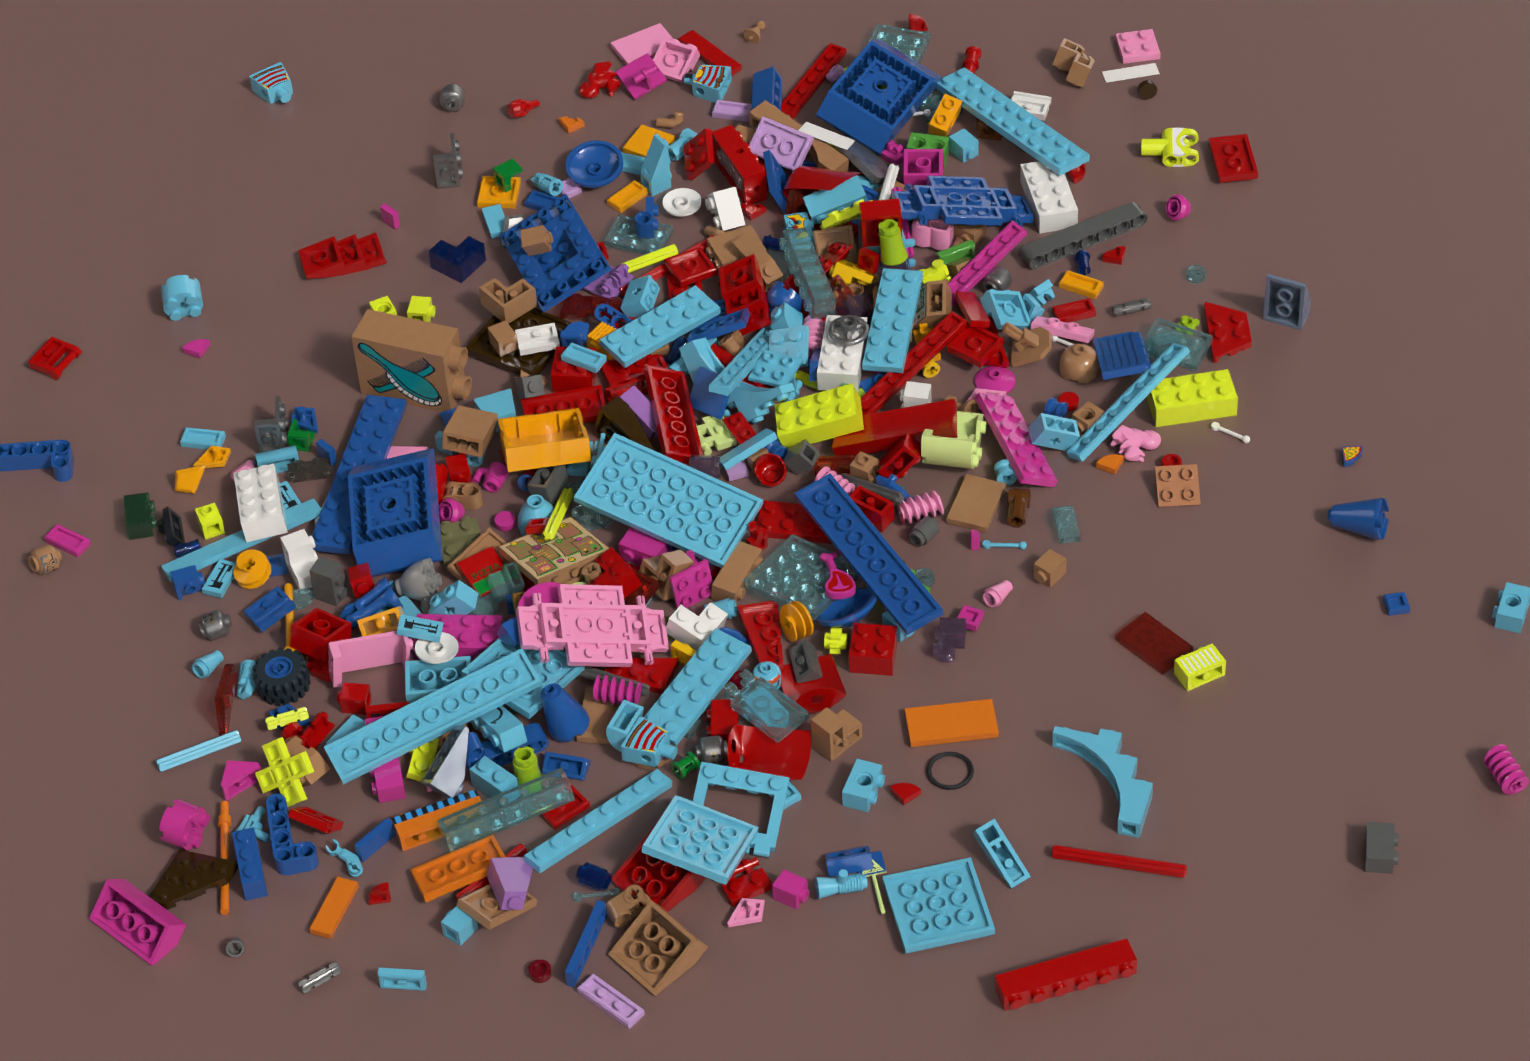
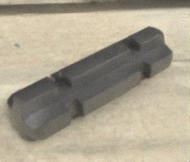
M1146 297L1140 299V301L1134 300L1122 303V305L1116 304L1112 306V313L1114 316H1121L1123 313L1129 314L1141 311V309L1147 310L1151 308V301Z

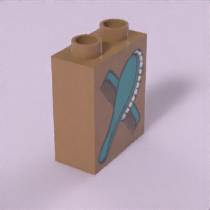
M370 309L366 310L351 336L361 394L406 399L408 405L440 412L455 408L459 399L466 400L469 397L472 378L465 375L464 372L468 350L460 344L458 328Z

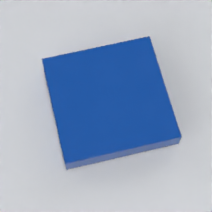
M700 366L690 394L692 407L717 419H722L730 394L725 396L709 392V384L719 373Z

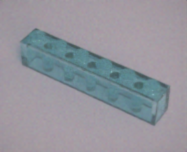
M806 228L783 230L782 238L779 239L780 250L784 251L785 262L789 263L790 274L794 275L795 286L799 287V296L804 300L805 311L809 312L811 319L835 315L836 299Z
M559 768L437 821L443 839L450 852L574 801L575 798L569 779L563 769Z

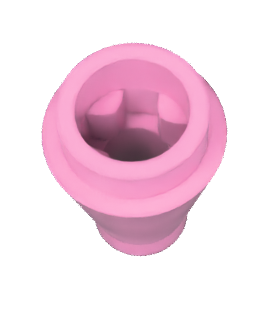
M1004 580L987 588L983 594V601L992 608L1000 606L1009 592L1013 590L1012 584L1008 580Z

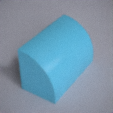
M296 445L255 454L258 467L274 463L277 473L301 468Z
M627 700L622 701L606 729L608 741L620 752L622 743L638 718L643 716L644 707Z

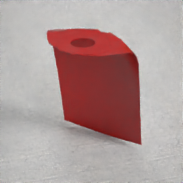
M799 166L790 175L784 186L783 194L789 201L797 202L802 199L808 189L831 191L861 172ZM794 189H801V190H800L798 193H795V190H794Z
M832 654L818 657L823 677L812 681L797 683L792 663L783 665L781 685L789 709L816 714L826 707L830 709L847 695Z
M740 724L732 727L728 736L727 749L729 767L789 777V780L803 779L811 754L810 730L765 728ZM733 739L735 740L736 750L734 753L732 751L731 745ZM741 755L745 758L742 763L740 762Z

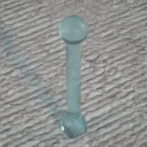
M614 888L612 891L587 894L575 892L572 897L575 902H579L584 898L612 895L616 897L620 894V890Z

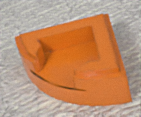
M568 116L559 118V124L568 134L585 127V122L578 117L577 119L568 118Z
M1118 454L1104 456L1097 461L1096 468L1116 474L1124 462V456Z

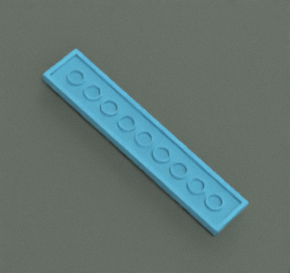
M965 67L945 76L936 85L937 90L961 100V107L1059 176L1088 162L1090 159V154Z
M521 648L324 746V749L344 785L452 731L455 726H462L542 686V682Z

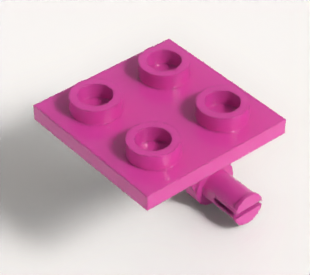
M648 53L616 71L617 76L635 100L667 82V79Z
M692 550L687 551L685 554L694 561L693 566L669 577L676 610L680 605L688 608L710 597L712 594L713 582L708 560L705 559L698 563Z

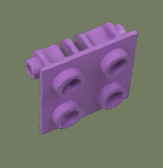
M620 264L617 268L610 266L612 268L611 271L582 289L613 301L620 293V287L629 283L634 276L628 273L629 267L626 264Z

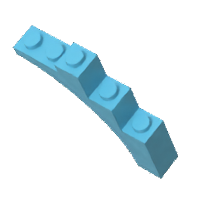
M706 337L693 340L679 348L693 383L700 366L719 374L725 368L712 351ZM741 381L730 393L726 407L729 406L730 409L737 407L738 411H741L748 422L757 424L764 420L763 416L770 413L769 408L775 405L774 401L780 402L789 398L788 394L795 391L792 383L775 388H763Z
M1055 726L1052 747L1069 751L1088 761L1105 776L1113 788L1120 811L1117 834L1140 838L1153 796V783L1135 779L1138 758L1120 754L1122 733L1100 728L1099 734L1096 735Z

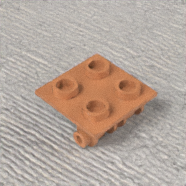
M1197 464L1155 466L1158 507L1201 505Z

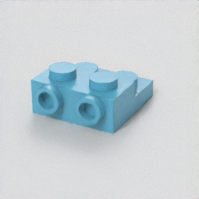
M990 289L980 298L987 316L993 317L997 329H1002L1006 322L1011 323L1020 330L1024 327L1027 329L1031 328V321L1020 291H996L995 289Z

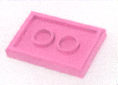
M659 23L611 42V48L624 64L628 65L646 53L653 59L663 38L671 39L672 36Z

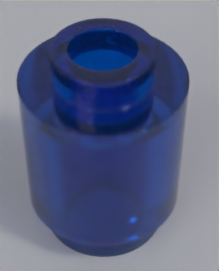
M588 862L580 865L576 874L579 884L598 891H606L612 880V874L608 873L607 869Z

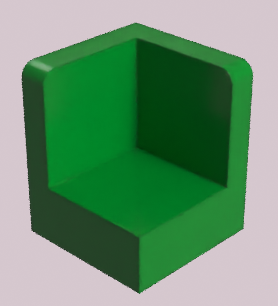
M513 158L494 167L495 183L505 193L512 190L510 178L523 172L522 167Z
M293 419L287 435L289 446L296 445L297 451L310 452L315 432L299 430L298 420Z

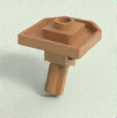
M1006 322L1001 329L1003 333L1012 338L1011 364L1013 368L1042 360L1051 351L1052 335L1042 327L1031 330L1024 327L1020 330L1011 323Z

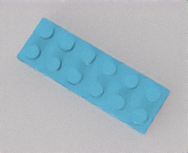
M883 268L862 363L863 370L903 373L923 281V271Z
M695 285L601 338L600 345L626 368L719 315L720 307Z
M715 628L644 718L666 729L669 732L670 744L677 746L709 706L711 700L717 696L752 652L751 646Z

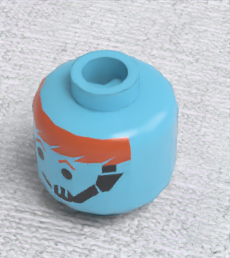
M767 661L756 665L753 669L755 689L758 690L764 687L769 693L777 691L781 686L779 666Z

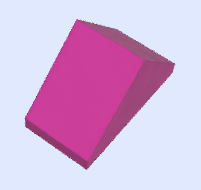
M227 760L221 782L223 797L226 801L258 782L255 775L256 772L261 770L258 762Z

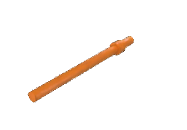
M221 801L220 815L218 816L220 858L229 860L231 816L229 815V802ZM229 883L220 887V913L223 915L229 914Z

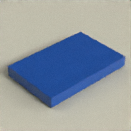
M767 150L763 152L769 191L785 215L792 214L791 201L783 194L784 186L787 183L786 173L772 152Z
M748 308L706 321L690 331L687 341L689 343L705 337L707 340L745 328L750 312Z

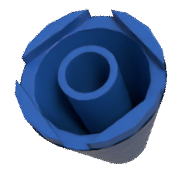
M1375 498L1333 505L1332 509L1328 510V521L1334 527L1375 540H1382L1386 536L1389 518H1386L1385 511L1389 512L1388 501L1386 498Z
M553 683L543 688L541 700L550 736L555 741L570 742L574 740V736L584 734L590 722L586 709L559 684Z

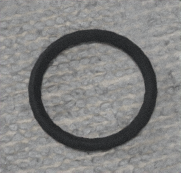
M958 752L940 753L934 756L927 766L929 780L935 786L947 790H954L967 785L974 774L972 762L968 757ZM946 756L959 757L968 764L969 775L963 782L956 785L941 784L934 779L931 773L934 762Z

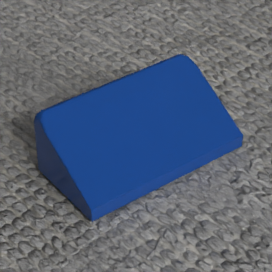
M546 751L541 773L585 781L591 760Z
M869 846L825 854L829 877L838 876L839 871L842 869L847 870L848 874L873 869Z

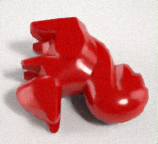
M610 61L595 63L592 71L587 76V82H582V85L579 86L581 96L592 99L597 97L601 88H607L610 97H613L614 93L620 88L621 82L615 77L617 73L609 69L611 67Z

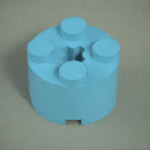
M176 275L167 279V283L164 286L162 284L163 309L170 316L171 320L177 321L184 316L197 317L201 314L203 299L200 282L196 278L193 280L188 275Z

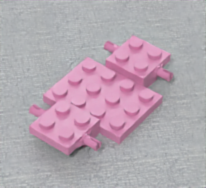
M560 584L557 588L559 603H542L541 593L532 594V606H518L516 609L520 649L539 651L541 663L550 661L549 650H563L565 647L568 666L631 667L633 664L631 652L644 653L645 665H648V663L652 665L654 663L653 652H667L669 649L664 611L646 608L644 596H637L635 598L637 605H625L622 586Z

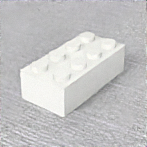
M1039 161L1020 164V182L1034 214L1039 234L1063 230L1078 224V208L1065 174L1059 176Z
M827 315L817 369L818 390H830L842 386L843 383H853L858 392L867 338L863 342L852 346H844L834 342L829 336V326L835 319L841 316ZM860 317L867 322V317ZM863 328L855 331L852 339L859 337L863 333ZM835 329V334L839 338L846 339V335L842 331Z
M275 464L262 465L257 468L234 473L240 522L246 542L288 533L280 481Z

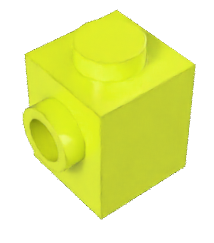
M412 296L407 310V317L430 322L431 318L435 317L436 312L435 306L432 305V298Z
M215 502L195 509L197 521L205 540L225 534L223 521Z

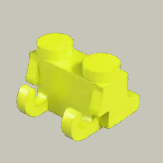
M940 259L934 260L931 267L919 270L923 271L922 285L930 281L947 280L949 282L951 280L950 276L947 277L949 275L947 265Z

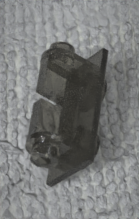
M317 457L312 459V461L305 462L303 460H295L287 464L289 481H294V483L308 481V473H312V480L331 476L328 458Z

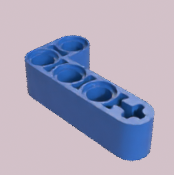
M67 440L0 444V471L52 468L54 477L59 482H66L73 476L74 456L71 444Z
M532 723L524 726L527 742L504 753L498 747H494L490 740L481 742L476 733L469 732L466 767L470 773L469 769L484 756L502 767L513 762L516 749L527 746L531 747L534 750V754L548 747L549 740L540 724Z
M282 794L270 795L266 800V808L277 872L281 875H292L316 869L319 865L316 846L309 841L293 844L286 799Z

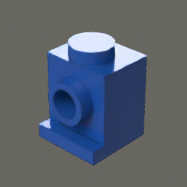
M195 565L170 572L178 600H182V596L202 591L201 585L205 584L202 572L198 573Z

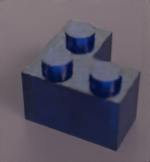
M470 236L457 247L440 240L429 250L431 268L459 283L465 281L486 261L484 243Z

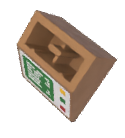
M947 280L930 281L921 286V307L916 311L912 331L918 330L919 324L927 323L928 328H934L952 311V291Z

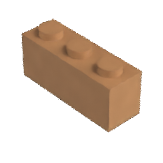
M740 541L714 580L711 598L717 601L730 598V600L735 599L736 604L739 600H742L747 586L751 585L754 581L756 571H760L763 566L762 549Z

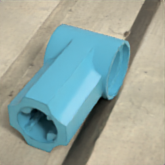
M686 128L681 132L679 139L669 145L670 149L668 152L671 161L675 162L684 156V145L697 135L696 132Z

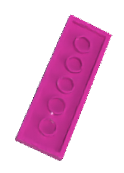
M978 392L975 400L1019 482L1055 487L1058 480L1039 445L1032 444L1028 425L1014 399L1007 395L1001 396Z

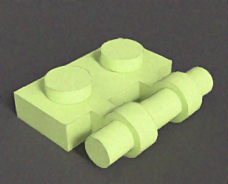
M710 415L702 418V425L697 426L702 451L706 456L712 453L711 446H715L717 451L737 445V440L722 419H717ZM708 433L709 437L704 438L703 435Z

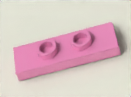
M1037 316L1031 323V329L1042 327L1048 330L1051 335L1087 344L1095 333V329L1079 326L1075 322H1062L1057 318Z

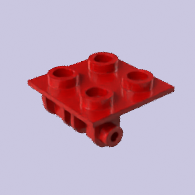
M838 241L828 246L827 252L823 256H819L814 260V265L810 270L818 272L817 276L827 278L831 267L838 261L845 260L853 246Z

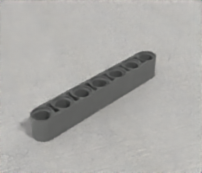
M1131 202L1030 242L1022 247L1020 256L1030 268L1037 269L1137 229L1147 222L1148 216L1136 202Z

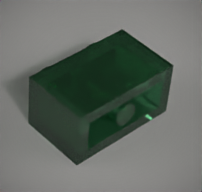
M149 492L125 495V522L129 540L153 537L154 528L157 527L156 515H153L156 512L155 500H150Z

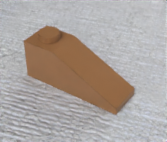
M749 232L732 241V245L741 259L755 254L765 291L769 289L774 281H781L783 273L773 258Z

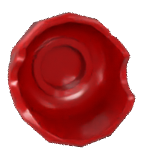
M768 453L756 460L754 472L763 486L772 488L779 486L785 480L787 469L780 456Z

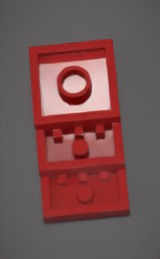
M376 232L360 239L354 234L339 241L333 236L298 250L307 279L342 276L387 263Z
M755 254L718 268L721 296L725 300L726 315L748 308L750 312L746 327L739 329L742 336L770 325L769 306Z

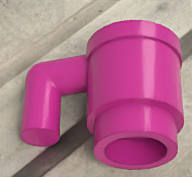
M493 462L489 468L479 467L471 481L479 484L482 477L485 476L484 488L489 492L496 493L502 488L510 472H508L505 464Z

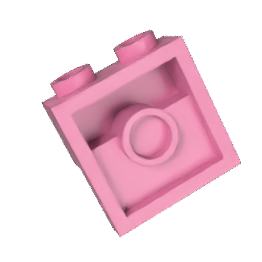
M663 38L653 61L665 78L684 83L685 74L689 70L693 71L700 53L697 47L692 44L686 45L673 38Z

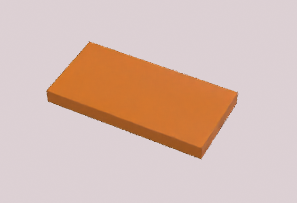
M992 699L905 708L911 747L999 737Z
M492 834L411 869L410 872L427 903L487 877L490 859L506 857Z

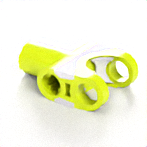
M1166 128L1162 131V139H1141V156H1162V162L1165 166H1192L1199 161L1198 151L1188 148L1195 145L1199 140L1198 133L1193 129ZM1188 135H1192V136H1194L1195 138H1194V139H1187V138H1185V137L1188 136ZM1190 155L1195 156L1194 159H1187L1186 157Z

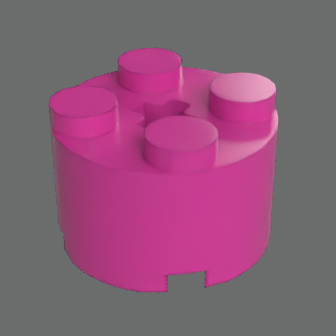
M175 799L172 801L175 803L173 807H167L162 816L159 831L163 832V837L160 836V839L163 842L185 850H190L193 847L199 848L203 840L204 828L210 821V815L200 806Z

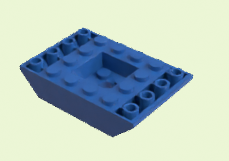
M880 39L871 40L828 91L816 117L880 156L887 148V144L896 137L943 77ZM877 85H884L886 89H878Z
M567 194L499 235L524 280L535 288L537 302L543 312L612 270ZM544 225L553 235L552 251L529 256L522 248L521 230Z
M426 449L354 466L348 475L352 547L357 565L368 562L374 577L405 570L412 564L427 558H431L433 563L443 561L434 449ZM396 501L393 508L387 509L390 502Z

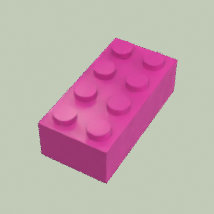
M417 614L418 618L444 622L442 632L452 635L458 642L459 649L455 657L471 656V662L500 638L497 632L501 624L504 623L503 615ZM413 638L412 651L414 660H421L417 657L415 653V644L418 639Z

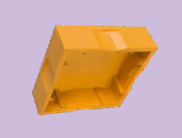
M579 408L498 419L500 443L508 472L591 461L589 437L586 428L583 426V418Z

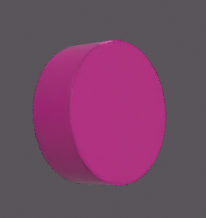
M509 511L499 512L494 518L495 527L500 531H510L516 525L515 515Z

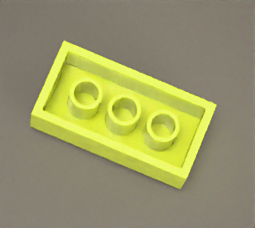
M1228 369L1164 378L1147 396L1156 427L1237 415L1238 397Z
M853 383L775 405L777 437L787 449L804 439L813 444L864 430L861 398Z

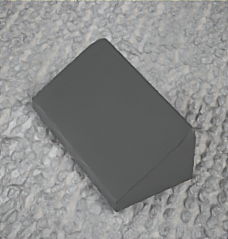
M804 639L788 650L797 683L823 677L813 644Z

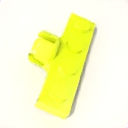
M440 737L410 751L411 761L406 778L422 781L434 761Z

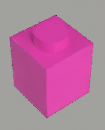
M785 869L772 885L773 899L796 910L809 897L808 880Z

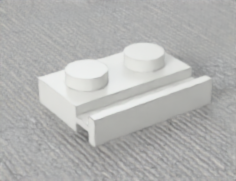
M1014 91L1011 98L1013 102L1036 118L1045 121L1051 104V97Z
M555 323L515 330L520 356L554 350L556 346L560 347Z

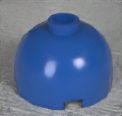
M774 281L766 292L770 316L773 309L779 307L784 302L801 313L802 298L792 288H789V290L783 288L784 283Z

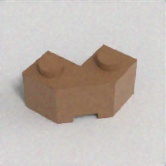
M1064 38L1052 65L1062 71L1069 72L1066 81H1069L1074 86L1084 87L1095 60L1091 56L1087 57L1085 55V49L1082 45Z
M297 736L288 737L284 740L290 757L306 751L314 769L313 773L299 778L302 787L312 785L330 770V767L319 752L312 747L307 749L301 745L302 740Z

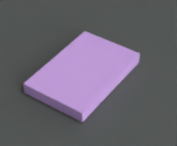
M762 116L749 146L751 152L764 159L763 152L770 150L781 167L794 171L795 168L802 166L814 141V137Z

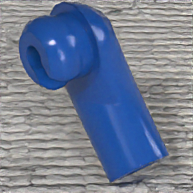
M721 627L719 629L746 644L749 643L738 630L728 627Z

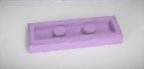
M595 974L590 975L577 987L580 995L627 1029H630L645 1015L644 1009Z

